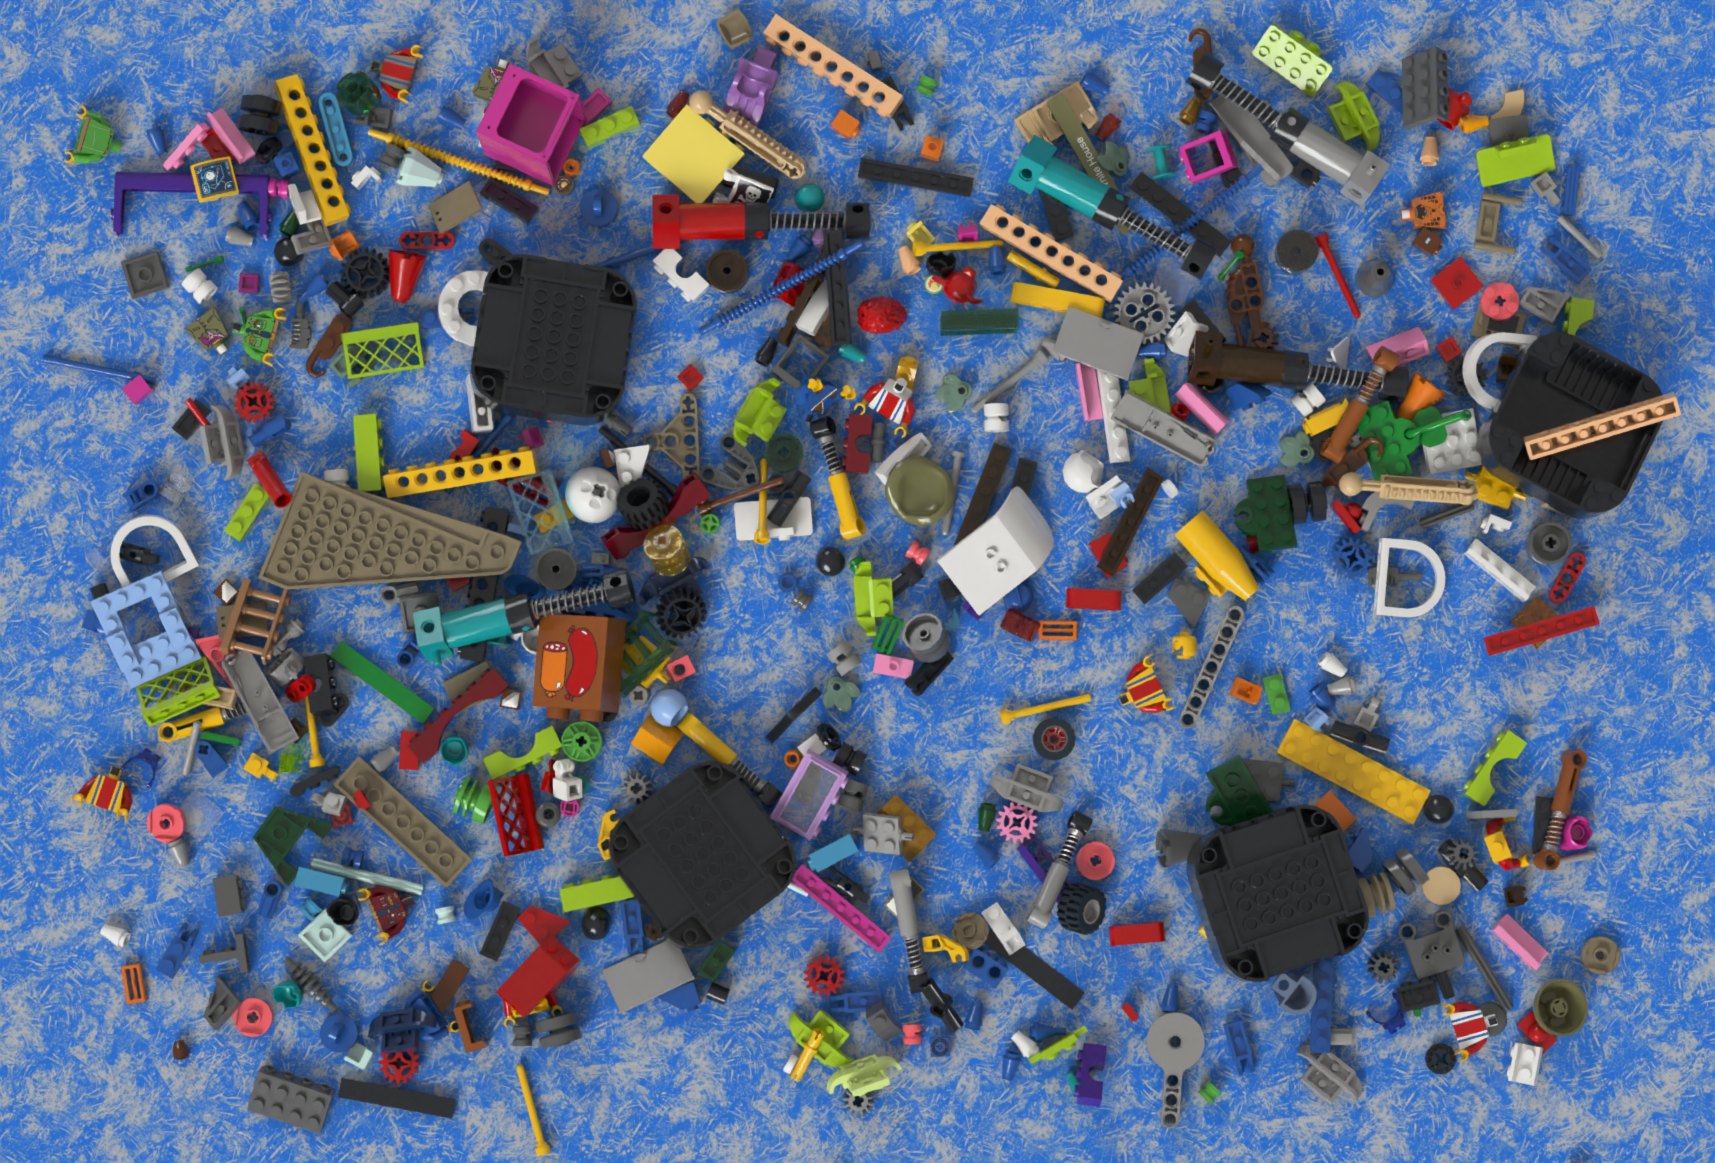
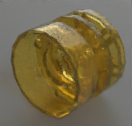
M670 525L657 526L646 535L643 543L644 551L656 572L665 576L677 575L689 565L691 559L690 550L677 528Z

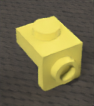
M921 220L918 223L914 221L907 228L906 236L912 243L913 241H922V243L932 244L936 240Z

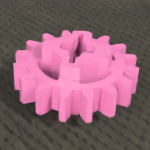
M1011 802L1010 808L1004 805V813L999 811L998 814L1001 818L996 819L997 822H1000V825L996 828L1002 829L1000 836L1005 834L1006 841L1013 838V843H1016L1017 839L1023 843L1024 837L1029 840V833L1035 834L1032 827L1038 826V824L1033 823V820L1037 818V816L1031 815L1034 810L1028 811L1026 806L1021 807L1019 803H1017V806H1014L1013 802ZM1018 809L1024 811V813L1016 815L1012 810ZM1007 815L1009 823L1004 827V818ZM1024 816V818L1020 822V827L1014 826L1012 828H1009L1010 826H1012L1014 822L1012 820L1014 817L1016 819H1019ZM1029 818L1030 824L1027 830L1024 825L1025 820ZM1018 830L1022 835L1015 836L1009 832Z

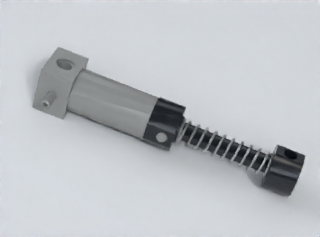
M1207 52L1203 54L1186 80L1187 84L1204 95L1208 89L1212 88V91L1216 89L1219 91L1218 95L1222 93L1225 95V99H1231V103L1236 102L1237 107L1242 106L1243 111L1248 110L1249 115L1254 114L1256 119L1260 118L1262 123L1266 122L1268 128L1272 126L1273 134L1269 139L1341 184L1343 187L1339 192L1362 207L1389 168V163L1369 150L1363 156L1292 107L1289 108L1287 113L1277 112V108L1272 109L1271 104L1266 105L1264 103L1265 100L1260 101L1258 96L1254 97L1252 92L1248 93L1246 87L1240 88V83L1236 85L1233 83V79H1227V75L1222 76L1221 69L1224 64Z

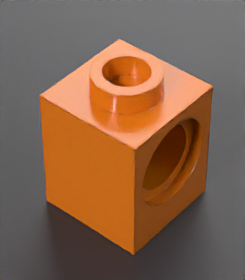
M842 109L830 125L831 129L849 141L852 137L856 138L861 130L859 127L860 121Z
M926 135L920 157L939 162L944 140Z

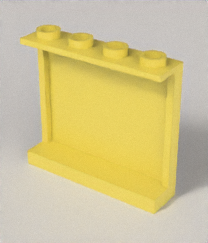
M686 104L642 157L695 203H706V199L724 180L723 176L726 168L733 169L742 157L746 156L743 153L745 149L737 142L735 144L728 140L730 136L727 133L723 134L722 130L720 132L714 128L716 124L708 117L706 119L702 118L700 114L695 113Z

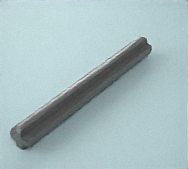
M1464 925L1456 929L1457 935L1503 1010H1510L1513 1007V1003Z

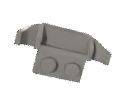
M536 36L528 40L526 58L528 61L527 66L532 74L565 89H568V84L582 76V73L562 43L546 51L545 49H540Z
M212 405L210 406L211 410L217 413L218 420L213 421V425L199 427L206 465L220 462L221 466L227 465V475L224 477V481L233 480L238 476L242 468V460L245 458L238 420L235 421L233 414L225 406Z
M1018 763L1011 779L992 775L989 782L1004 799L1039 812L1061 811L1064 804L1063 800L1048 794L1053 776Z
M1310 1045L1300 1046L1296 1054L1306 1058L1309 1061L1308 1064H1310V1067L1300 1079L1301 1082L1329 1104L1333 1103L1341 1090L1343 1092L1347 1091L1354 1101L1358 1100L1362 1094V1086L1353 1069L1332 1052L1329 1054L1310 1053Z

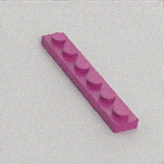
M802 864L795 872L792 879L793 882L876 951L880 952L891 939L889 935Z

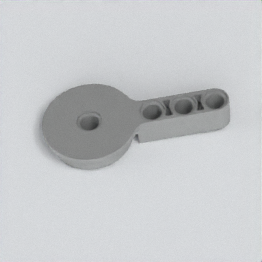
M1175 1012L1162 1015L1156 1019L1149 1028L1146 1039L1149 1055L1164 1070L1160 1120L1162 1125L1167 1128H1174L1179 1123L1182 1075L1186 1069L1193 1066L1200 1059L1205 1045L1204 1034L1200 1025L1192 1017ZM1173 1036H1177L1180 1039L1178 1047H1173L1170 1044V1039ZM1170 1075L1177 1077V1084L1174 1086H1170L1167 1082ZM1170 1094L1176 1097V1103L1172 1106L1166 1102V1097ZM1167 1114H1172L1175 1117L1172 1125H1167L1165 1122Z

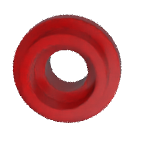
M1183 402L1172 405L1170 412L1180 420L1184 421L1189 416V408Z

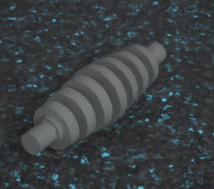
M289 956L283 961L290 969L288 973L290 975L295 973L293 976L294 981L300 978L301 980L298 982V985L300 987L304 984L306 985L302 991L306 993L311 990L308 997L312 998L316 995L317 997L314 1001L318 1003L321 1000L320 1006L322 1008L328 1007L332 1013L338 1009V1006L332 1000L334 998L333 995H326L329 992L328 988L323 991L321 990L325 984L321 982L316 985L320 980L318 976L311 980L314 973L310 971L306 974L305 972L308 968L304 966L301 969L302 963L300 961L294 962Z

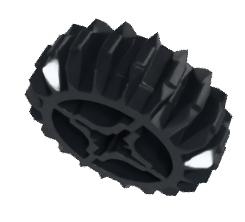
M368 247L365 248L364 253L358 248V255L351 251L350 253L353 257L351 259L348 256L345 257L348 264L341 263V266L346 268V270H340L339 273L345 275L340 280L341 282H346L343 285L345 289L350 287L349 292L351 294L356 291L355 295L359 297L362 293V298L366 299L369 293L372 299L374 298L373 292H376L378 296L381 295L378 290L379 288H382L384 291L386 290L383 283L390 284V281L385 279V277H390V272H386L389 270V265H385L388 260L387 258L381 260L383 257L381 252L375 256L376 249H373L369 254ZM368 259L363 266H354L359 260ZM373 261H376L380 266V276L372 271ZM367 269H369L368 272L371 275H366L364 278H362L363 275L359 271L365 272ZM351 271L359 275L358 286L352 283ZM370 280L378 281L372 287L363 288Z
M680 587L678 592L672 589L671 595L665 593L666 599H659L662 605H656L658 611L655 612V616L658 618L656 622L660 625L661 631L665 630L668 636L672 633L673 638H676L679 634L681 639L684 638V634L691 637L690 632L692 631L697 634L696 628H703L701 622L706 621L703 615L707 614V610L704 609L706 604L702 602V597L697 596L696 591L690 593L689 588H686L683 592ZM679 601H686L683 604L677 603ZM672 606L673 611L669 614L670 617L667 618V612ZM695 608L694 617L690 620L689 616ZM677 609L679 611H682L686 618H684L683 615L678 614L679 612L677 611Z

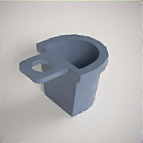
M1285 973L1279 974L1271 985L1279 1001L1278 1005L1291 1014L1300 1015L1307 1012L1316 1001L1317 992L1315 986L1302 974L1300 976L1288 973V975Z

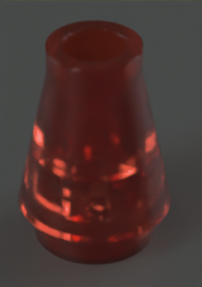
M680 90L666 107L667 115L675 118L686 106L690 96L689 93Z
M1111 113L1108 116L1105 115L1095 135L1104 142L1120 128L1119 125L1122 121Z

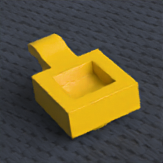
M254 752L243 768L259 779L264 774L275 781L279 775L268 768L270 764L268 760Z

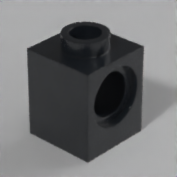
M1301 159L1291 173L1290 178L1309 189L1311 185L1315 187L1320 180L1318 176L1320 171ZM1303 171H1309L1311 173V179H1304L1301 173Z

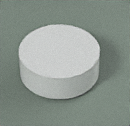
M1169 479L1161 483L1163 490L1169 497L1174 498L1178 495V489Z
M794 1054L791 1055L783 1071L790 1074L799 1057Z

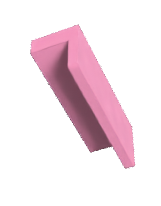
M220 108L213 114L210 112L206 114V120L239 165L255 156L254 150L223 108Z
M1419 327L1366 347L1373 366L1375 365L1373 363L1374 355L1381 346L1400 355L1396 366L1430 354L1427 339Z
M1076 363L1075 371L1083 420L1088 422L1103 419L1095 369Z
M1185 383L1175 394L1215 435L1229 422L1191 383Z
M1505 914L1491 929L1532 970L1536 971L1541 966L1542 960L1548 955V952L1508 914Z

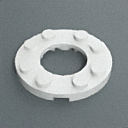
M473 270L456 275L445 285L438 302V315L444 330L454 340L473 347L477 326L469 325L463 321L459 315L458 303L462 295L468 291L479 290L483 292L484 281L488 274L485 271Z

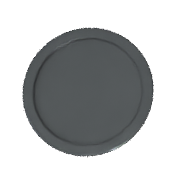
M1485 1002L1478 1006V1009L1482 1010L1484 1017L1495 1014L1498 1025L1487 1028L1489 1032L1488 1037L1500 1034L1507 1024V1015L1503 1008L1494 1002Z

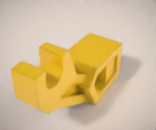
M615 809L606 812L602 817L597 846L604 861L609 860L608 849L604 851L601 844L606 839H610L611 830L614 829L619 821L612 822L610 819L611 815L616 814Z
M945 934L922 938L924 952L946 950L949 952L953 962H959V955L962 956V961H969V953L966 947L948 938ZM937 939H938L939 943L941 944L940 947H938Z

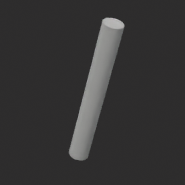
M1563 215L1557 219L1597 259L1603 255Z
M197 720L193 722L182 769L183 775H189L201 726V722Z
M1595 851L1559 857V865L1596 858Z

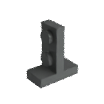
M245 933L235 935L237 950H234V947L222 948L223 952L215 953V949L203 951L204 955L199 956V962L206 963L238 958L240 973L250 972Z

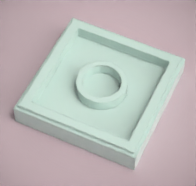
M327 908L298 934L324 963L353 936L343 925H336L327 916Z

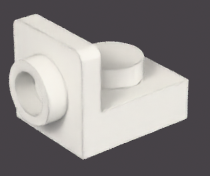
M1489 514L1481 522L1480 527L1483 528L1481 533H1488L1490 525H1493L1492 528L1497 531H1507L1510 529L1512 522Z

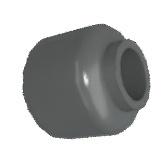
M551 802L541 804L535 813L537 823L544 828L555 826L561 817L559 807Z

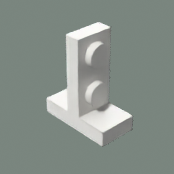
M997 902L981 912L1009 956L1025 946L1019 932Z

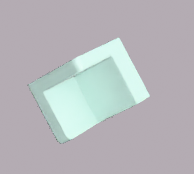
M356 1042L354 1047L344 1057V1060L365 1070L375 1051Z

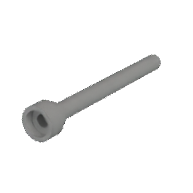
M1040 349L1037 350L1030 362L971 408L972 413H978L984 408V404L992 402L1034 367L1046 364L1048 359Z

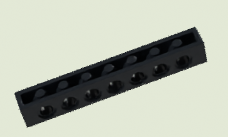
M486 507L485 511L481 512L480 522H483L482 528L488 529L491 523H496L498 525L496 532L506 535L510 512L508 510ZM499 575L470 577V579H473L472 587H468L467 598H470L469 606L466 605L465 608L474 606L475 601L479 598L484 599L485 603L495 601ZM487 580L488 587L480 590L478 588L479 581ZM488 640L478 642L474 647L469 645L458 647L457 654L460 655V659L483 663Z

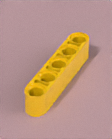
M1013 282L1010 302L1065 313L1070 306L1100 318L1103 316L1105 305L1104 298L1020 282Z

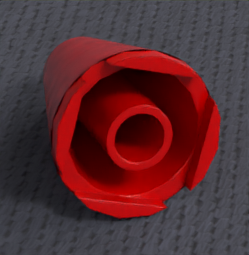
M390 250L388 256L391 297L395 298V302L406 303V300H410L425 265L426 256L413 252L407 253L402 250Z

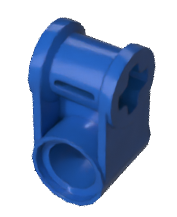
M147 481L125 491L122 496L126 497L130 505L129 509L132 512L157 499L161 494V487L155 482ZM150 485H153L155 488V492L152 495L147 494V488Z
M416 632L409 637L397 655V663L403 669L412 668L423 655L414 643H417ZM404 655L411 657V661L407 665L401 664V658Z
M201 741L196 745V755L213 778L229 767L222 755L217 752L210 742ZM202 745L209 747L207 749V755L205 753H200V751L202 750Z

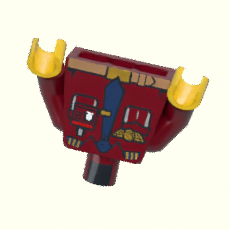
M376 886L356 891V893H363V898L358 900H367L380 930L375 939L377 937H382L383 942L379 944L380 946L401 932L407 923L406 918L409 916L406 908L416 904L412 894L401 898L398 891L395 892L390 887Z

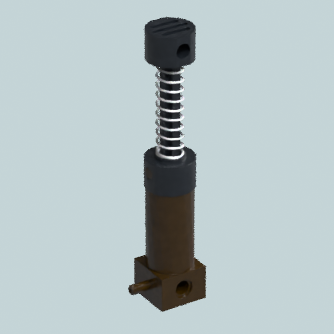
M1196 331L1189 348L1187 383L1214 386L1217 378L1303 391L1305 384L1308 380H1311L1312 383L1318 381L1319 384L1323 382L1326 385L1333 383L1334 386L1340 384L1341 387L1347 385L1348 388L1355 386L1358 389L1360 387L1363 388L1362 385H1365V380H1368L1367 376H1370L1371 373L1364 372V369L1362 372L1357 371V369L1351 371L1349 367L1347 370H1344L1342 366L1340 369H1336L1335 366L1329 368L1327 364L1325 367H1321L1320 363L1318 366H1314L1313 363L1310 365L1308 353L1222 343V334ZM1396 366L1392 371H1388L1385 377L1381 378L1382 382H1379V386L1376 387L1379 400L1403 403L1408 388L1409 370L1407 367Z

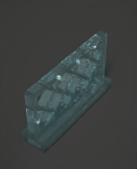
M552 468L507 481L530 555L575 541ZM541 475L543 485L539 490L531 486L530 483L534 477ZM520 482L526 485L522 496L514 492L512 484ZM528 487L538 492L534 502L523 497ZM540 493L549 499L546 508L536 503ZM522 499L532 504L528 514L519 508ZM534 505L545 510L540 520L530 515ZM546 511L554 515L555 521L552 526L542 522ZM528 517L538 522L534 532L526 529L525 522ZM540 524L550 528L546 538L536 534ZM554 530L560 533L562 541L557 543L549 541L548 537L551 531ZM534 536L544 540L541 548L533 550L531 540Z

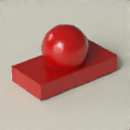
M1338 499L1330 504L1352 535L1361 530L1355 522L1362 516L1361 505L1356 502H1350L1344 507Z
M1529 1012L1516 1024L1536 1047L1543 1048L1542 1053L1546 1052L1557 1041L1552 1034L1539 1026L1532 1012Z

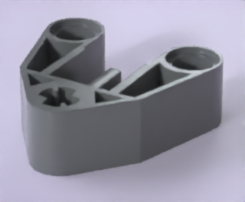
M727 433L723 435L720 440L722 449L746 465L747 468H743L730 459L724 469L739 478L738 481L712 466H705L701 469V480L705 484L730 491L744 490L758 485L760 477L753 456L735 440L733 434ZM727 438H732L735 443L733 447L727 448L724 446V441ZM707 470L714 472V476L710 480H706L703 477L704 472ZM748 475L750 477L751 475L755 476L756 482L754 484L752 482L748 484V479L746 478Z

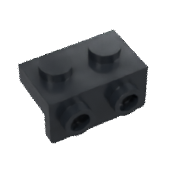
M1430 977L1420 979L1417 984H1411V982L1402 983L1400 988H1396L1403 1013L1441 1004L1436 981L1430 980Z

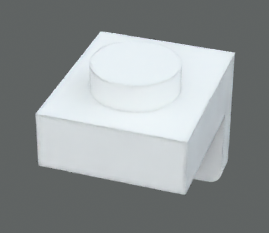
M365 166L362 171L358 170L353 175L351 184L360 190L371 176L381 183L382 179L379 177L381 173L374 167L370 169Z

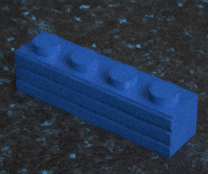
M1567 166L1564 169L1563 176H1565V181L1562 183L1564 193L1561 194L1563 204L1560 206L1562 215L1574 216L1576 213L1580 167Z

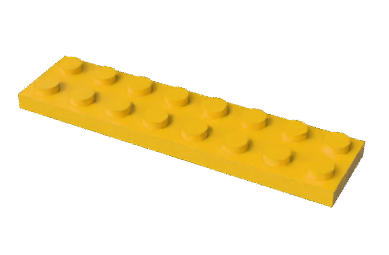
M1293 719L1276 752L1412 825L1431 791L1327 735L1313 730L1310 726L1296 719Z

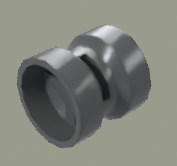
M388 143L386 154L382 155L380 161L397 169L399 166L398 159L400 160L404 156L405 151Z
M513 1026V1033L515 1034L513 1046H532V1039L529 1036L532 1032V1026Z

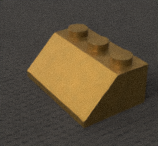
M896 794L876 813L901 816L904 832L915 834L914 841L903 840L902 855L909 862L937 835Z

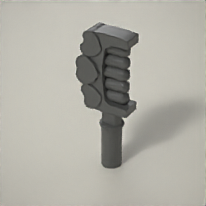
M297 300L296 318L291 319L294 327H292L293 336L290 348L307 349L312 332L309 329V320L303 319L304 303L301 304Z
M1376 567L1368 569V586L1375 585ZM1388 567L1386 584L1398 585L1399 581L1422 580V572L1398 573V568Z

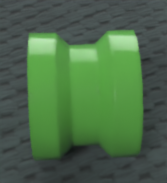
M921 75L919 79L920 84L916 86L915 90L922 95L933 97V89L937 87L938 82L930 77Z
M707 514L701 519V528L705 533L714 534L719 530L720 522L715 515Z
M1209 1081L1205 1083L1203 1089L1198 1091L1211 1105L1214 1103V1099L1222 1094Z

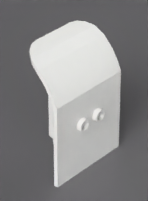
M1017 486L1010 491L1004 504L994 516L936 561L976 613L980 615L1040 568L1053 547L1054 538L1046 520L1026 493Z

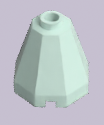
M407 147L406 151H409V154H404L397 174L400 180L396 179L395 183L402 186L435 187L436 184H440L444 175L441 173V168L417 149Z

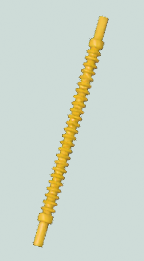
M372 128L368 131L369 136L384 140L386 144L399 145L400 148L405 147V150H407V147H412L425 154L426 157L430 156L431 159L435 157L436 161L440 159L441 162L446 161V164L451 163L452 166L455 164L457 168L461 166V169L467 168L466 170H472V173L476 171L478 175L482 173V176L487 175V178H497L498 182L502 180L503 183L508 182V185L513 184V187L516 185L519 189L523 187V190L528 192L531 190L546 196L549 195V188L532 183V180L529 179L523 180V177L519 179L518 175L514 177L513 174L508 175V172L503 173L502 170L499 172L497 168L493 170L492 167L487 168V165L482 166V163L478 165L476 161L472 163V160L467 161V158L462 159L461 156L457 158L456 154L452 156L451 153L446 154V151L441 152V149L437 151L435 147L431 149V146L426 147L425 144L422 146L420 142L416 144L415 141L410 142V139L405 140V137L401 139L399 135L396 137L391 132L387 134Z

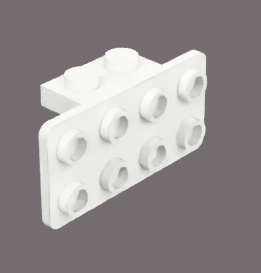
M800 497L781 527L767 519V516L779 499L767 500L766 529L770 533V541L771 538H779V541L790 540V537L808 536L813 533L810 498ZM795 498L784 499V502L791 504ZM759 501L737 502L734 504L736 538L739 541L754 540V533L758 529Z

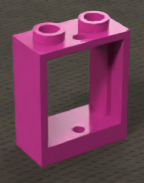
M1219 130L1179 147L1180 159L1187 168L1185 171L1186 176L1192 183H1199L1238 167L1226 131ZM1215 139L1224 165L1197 175L1189 150Z

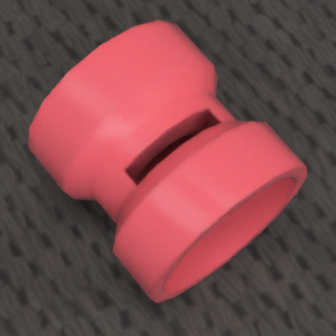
M915 540L905 556L909 559L914 558L916 564L921 566L931 550L927 547H920V543Z
M922 1024L902 1025L903 1032H905V1037L903 1038L904 1045L922 1044V1037L920 1036Z

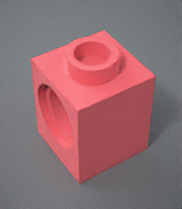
M688 655L668 664V669L665 670L671 680L674 679L675 683L696 674ZM679 664L685 666V673L682 675H677L674 671L675 667Z

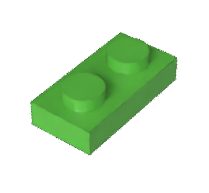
M1281 673L1262 678L1271 715L1290 711L1291 708Z

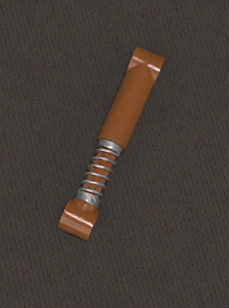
M1384 346L1377 350L1373 358V363H1375L1372 368L1373 371H1370V376H1367L1368 380H1365L1366 383L1362 385L1363 388L1362 390L1360 389V393L1356 395V398L1353 397L1331 436L1324 441L1320 449L1321 455L1336 463L1342 460L1346 452V446L1369 409L1368 404L1371 396L1374 395L1373 392L1377 391L1376 387L1379 386V382H1382L1381 378L1385 377L1388 371H1392L1396 367L1400 358L1399 354Z
M1566 750L1562 753V769L1550 809L1553 815L1551 816L1552 821H1549L1551 825L1548 826V836L1545 837L1546 841H1544L1543 848L1535 854L1533 860L1534 865L1539 870H1555L1560 864V858L1557 853L1558 839H1561L1559 835L1562 834V824H1565L1563 821L1566 819V815L1570 814L1581 769L1587 763V755L1582 750Z

